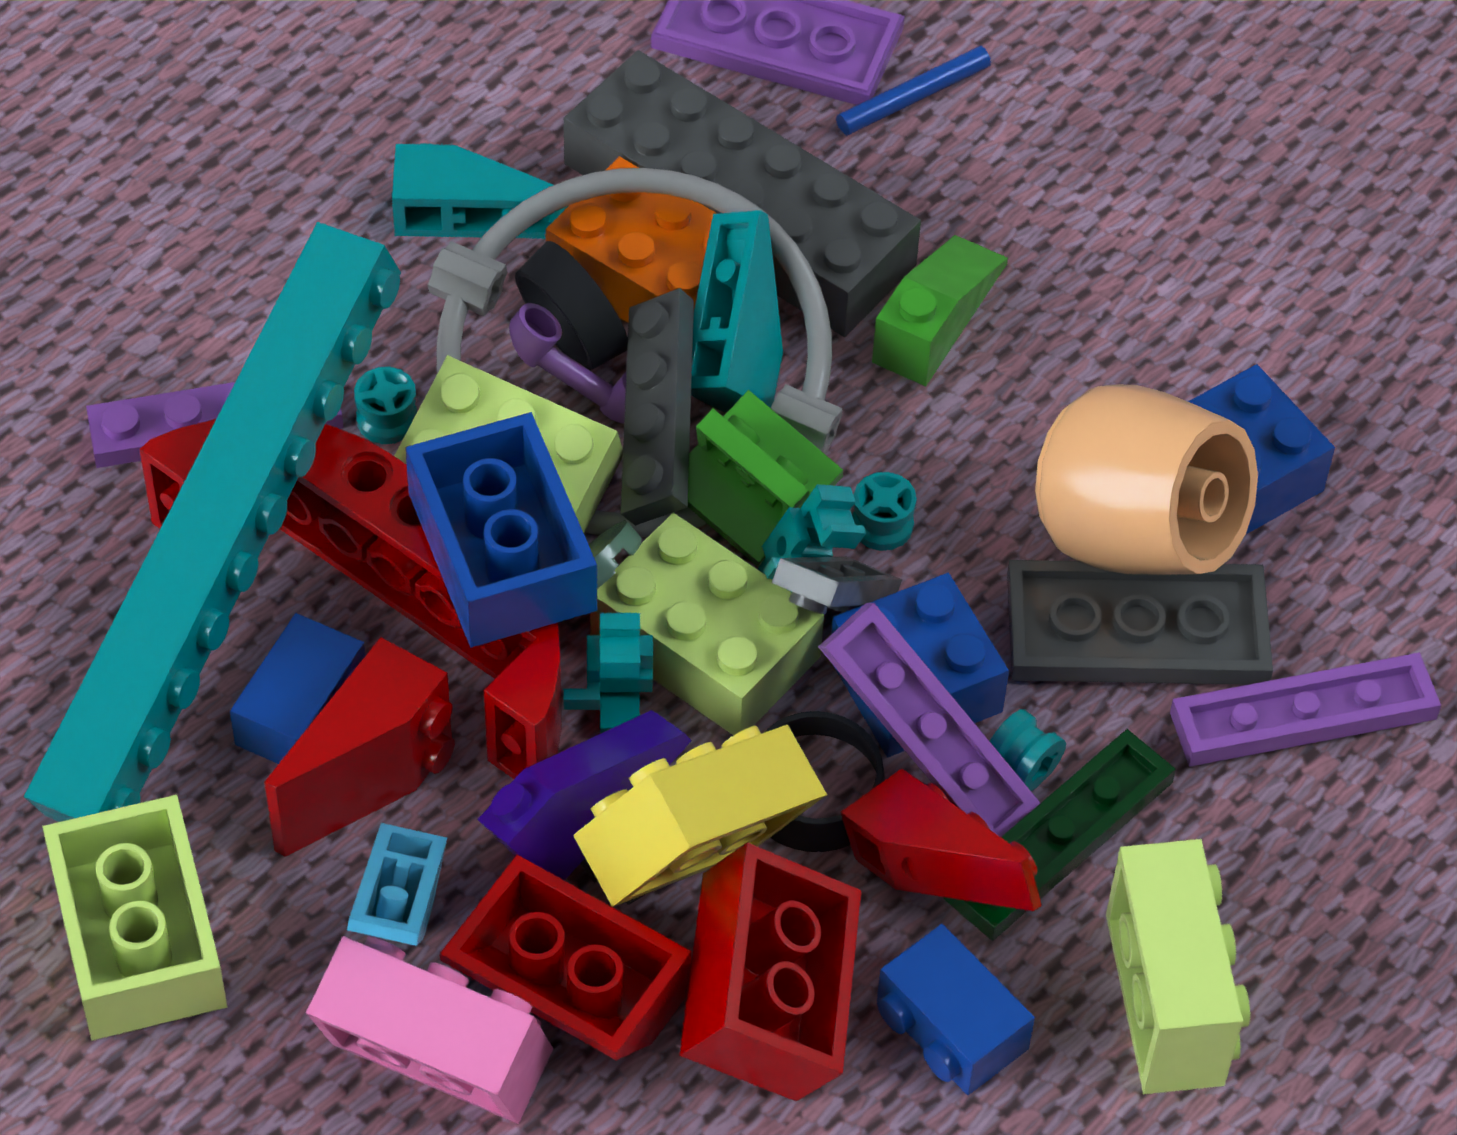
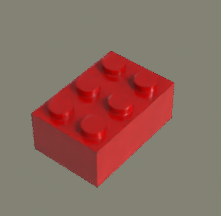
M748 842L705 871L702 876L679 1056L796 1102L842 1075L861 890Z

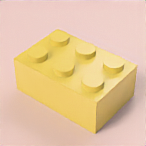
M788 724L762 734L757 726H751L727 739L721 745L722 748L717 750L712 742L704 743L682 755L676 760V765L669 766L665 758L656 760L629 777L633 785L632 789L629 791L623 789L615 792L591 808L595 818L573 836L612 907L708 870L746 842L758 847L827 795Z

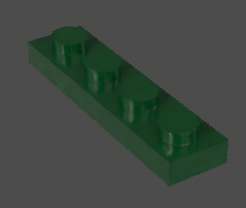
M1126 729L1005 833L1001 838L1008 843L1012 841L1020 843L1034 859L1038 870L1034 878L1040 899L1173 783L1176 769L1130 730ZM944 897L945 901L991 941L995 940L1028 911Z

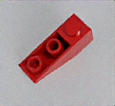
M902 768L840 812L855 859L895 890L1035 911L1042 906L1034 878L1038 873L1036 863L1030 853L1020 843L1016 841L1008 843L991 831L987 823L975 812L965 813L952 804L935 784L927 783L925 785Z

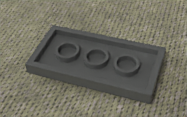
M1009 560L1007 586L1012 680L1249 685L1271 680L1273 663L1264 566L1261 564H1223L1214 572L1202 574L1154 575L1111 572L1095 568L1081 561Z

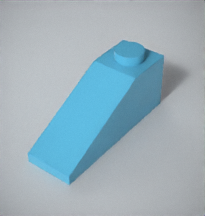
M381 823L349 917L347 931L417 946L424 939L432 912L447 837Z

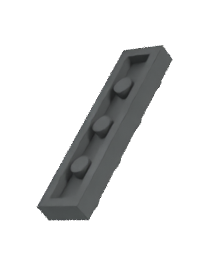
M681 288L629 308L620 514L635 526L688 507L694 300Z

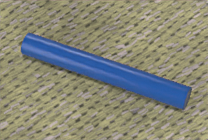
M978 46L836 116L838 128L848 136L991 65L990 56L983 46Z

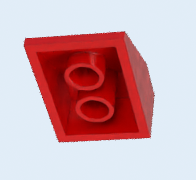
M382 637L379 638L264 781L275 852L286 857L416 791L430 772L438 774L444 769L455 747V740L452 739L451 731L453 706L449 700L448 672Z

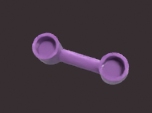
M533 303L524 304L510 320L509 327L511 340L518 356L528 366L536 367L538 365L599 405L601 412L606 417L624 423L626 373L613 386L553 347L562 335V329L558 320L551 312L540 305Z

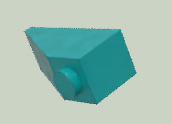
M430 143L396 144L392 190L395 236L482 238L506 213L524 200L553 186V184L457 145H435ZM567 207L559 209L537 221L516 238L546 239L545 229Z
M761 210L713 214L693 313L691 396L722 412H728L750 390L771 408L779 378L783 345L768 214Z

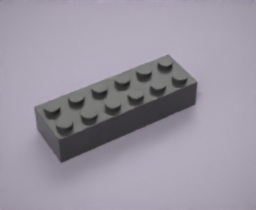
M639 50L563 118L564 164L581 175L605 171L620 156L639 168L672 170L718 183L760 207L786 231L809 262L824 296L831 329L844 338L917 265L920 219ZM706 206L707 208L711 209L712 211L718 214L721 213L709 206ZM773 255L777 296L802 311L797 293L789 276Z

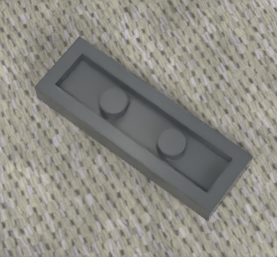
M847 556L780 558L772 580L773 584L792 591L789 598L791 603L821 614H826L828 608L846 612L849 610V607L857 608L898 592L902 579Z

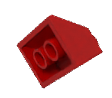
M516 855L440 952V961L491 990H503L523 999L532 1006L530 1012L614 1060H618L651 1045L687 997L692 951L527 859Z

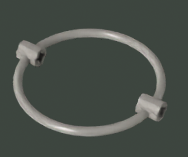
M618 168L593 172L565 180L540 191L521 202L499 219L482 236L472 250L452 241L446 248L441 249L433 264L432 274L428 283L430 294L446 300L440 318L436 343L437 374L447 355L461 361V342L468 310L485 317L488 311L493 310L502 293L503 284L508 273L506 264L495 259L519 234L551 213L590 198L634 192L667 194L709 206L721 213L763 210L740 194L718 183L695 175L653 168ZM768 215L772 254L777 258L789 276L797 293L807 333V365L802 391L785 384L784 388L778 392L771 409L825 454L835 438L842 418V408L825 401L832 364V332L828 309L821 287L809 262L793 239ZM688 507L674 512L696 528L707 524ZM596 510L584 533L600 536L615 524L626 520L641 538H647L672 513L635 526L620 513Z

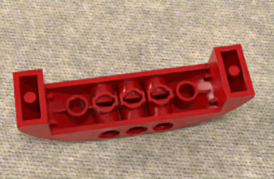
M216 419L177 428L150 439L139 449L151 520L158 528L162 527ZM325 424L315 444L316 453L313 464L306 475L298 477L287 499V513L279 529L494 678L484 689L487 761L515 779L523 769L558 754L562 730L558 622L470 648L409 496L407 464L365 438Z

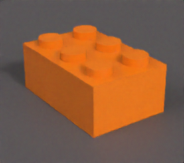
M619 156L606 170L639 167ZM634 192L603 195L569 205L545 229L546 242L551 241L558 244L574 257L605 294L618 317L628 323L630 307L681 288L694 300L695 308L713 214L718 213L698 202L667 194Z

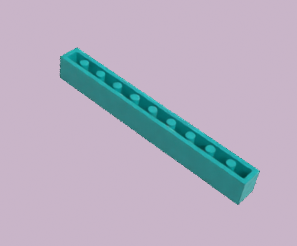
M320 222L316 223L24 795V798L45 816L62 822L141 802L140 792L151 770L157 768L168 753L171 741L170 732L181 710L188 708L198 693L200 673L211 651L219 648L227 635L229 615L240 593L248 590L256 577L259 565L258 557L269 535L276 533L283 524L287 513V499L298 477L306 475L311 468L316 453L315 444L326 422L332 420L341 408L344 398V386L355 364H360L369 352L372 343V330L382 310L389 308L397 296L401 271L385 245Z

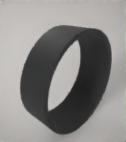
M551 241L545 242L515 273V281L525 303H533L544 307L558 320L562 329V335L555 345L565 355L591 371L627 351L628 336L611 303L588 272L561 246Z
M821 711L801 712L777 721L765 731L767 732L788 724L795 737L822 735L842 740L858 749L874 767L876 778L872 789L886 780L882 756L877 744L865 729L846 717ZM841 815L828 818L798 816L770 837L786 847L806 852L834 851L850 845Z

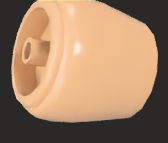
M1124 384L1094 387L1065 407L1047 432L1037 464L1035 493L1039 517L1055 546L1062 553L1095 568L1123 574L1167 575L1214 572L1233 556L1246 535L1256 502L1258 471L1255 449L1245 429L1239 425L1166 392L1138 385Z

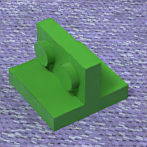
M748 390L724 416L712 408L697 424L698 445L689 453L688 508L759 567L765 559L762 545L789 507L801 508L817 484L835 486L843 477V469Z

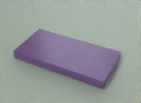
M668 0L651 35V48L858 105L873 98L904 29L905 16L848 0Z

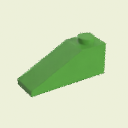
M957 235L950 238L904 276L876 317L872 363L923 386H927L1006 267L1008 257Z

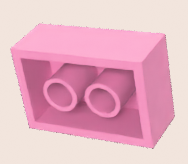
M342 936L306 1011V1014L331 1044L519 1124L553 1051L552 1045L541 1029L542 1022L530 1015L532 1006L523 999L503 990L494 989L490 998L466 988L469 981L468 978L444 965L431 962L427 971L408 964L403 961L406 955L403 950L382 939L367 936L363 945Z

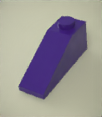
M650 710L523 769L510 784L498 791L491 805L477 820L514 856L519 855L565 881L585 859L573 835L595 818L591 808L615 792L627 789V791L632 789L633 785L629 777L644 766L662 758H665L670 765L692 740L683 731L653 710Z

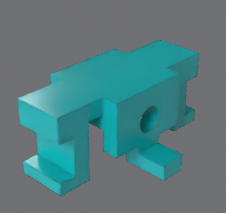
M817 484L801 508L789 507L762 545L765 559L758 567V570L765 574L767 579L773 580L780 558L832 557L833 548L855 549L866 535V531L863 525H855L850 510L856 501L851 487Z
M600 613V635H587V688H564V710H600L601 734L639 716V692H653V635H640V613Z

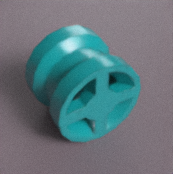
M377 367L365 372L357 380L354 387L358 429L364 437L375 443L395 444L402 441L417 413L414 381L410 375L401 369L393 367ZM384 406L385 411H380V407Z
M876 472L864 477L857 484L854 492L856 503L854 504L852 514L855 525H863L866 531V535L860 543L868 548L879 551L893 550L903 546L911 538L914 529L913 515L917 503L915 489L908 480L890 472ZM880 515H884V516H890V515H892L893 517H890V518H882V517H878V516H880Z
M1019 709L1010 715L990 739V743L1030 791L1035 790L1054 771L1065 752L1067 744L1055 732L1044 733L1037 727L1036 718L1025 709Z

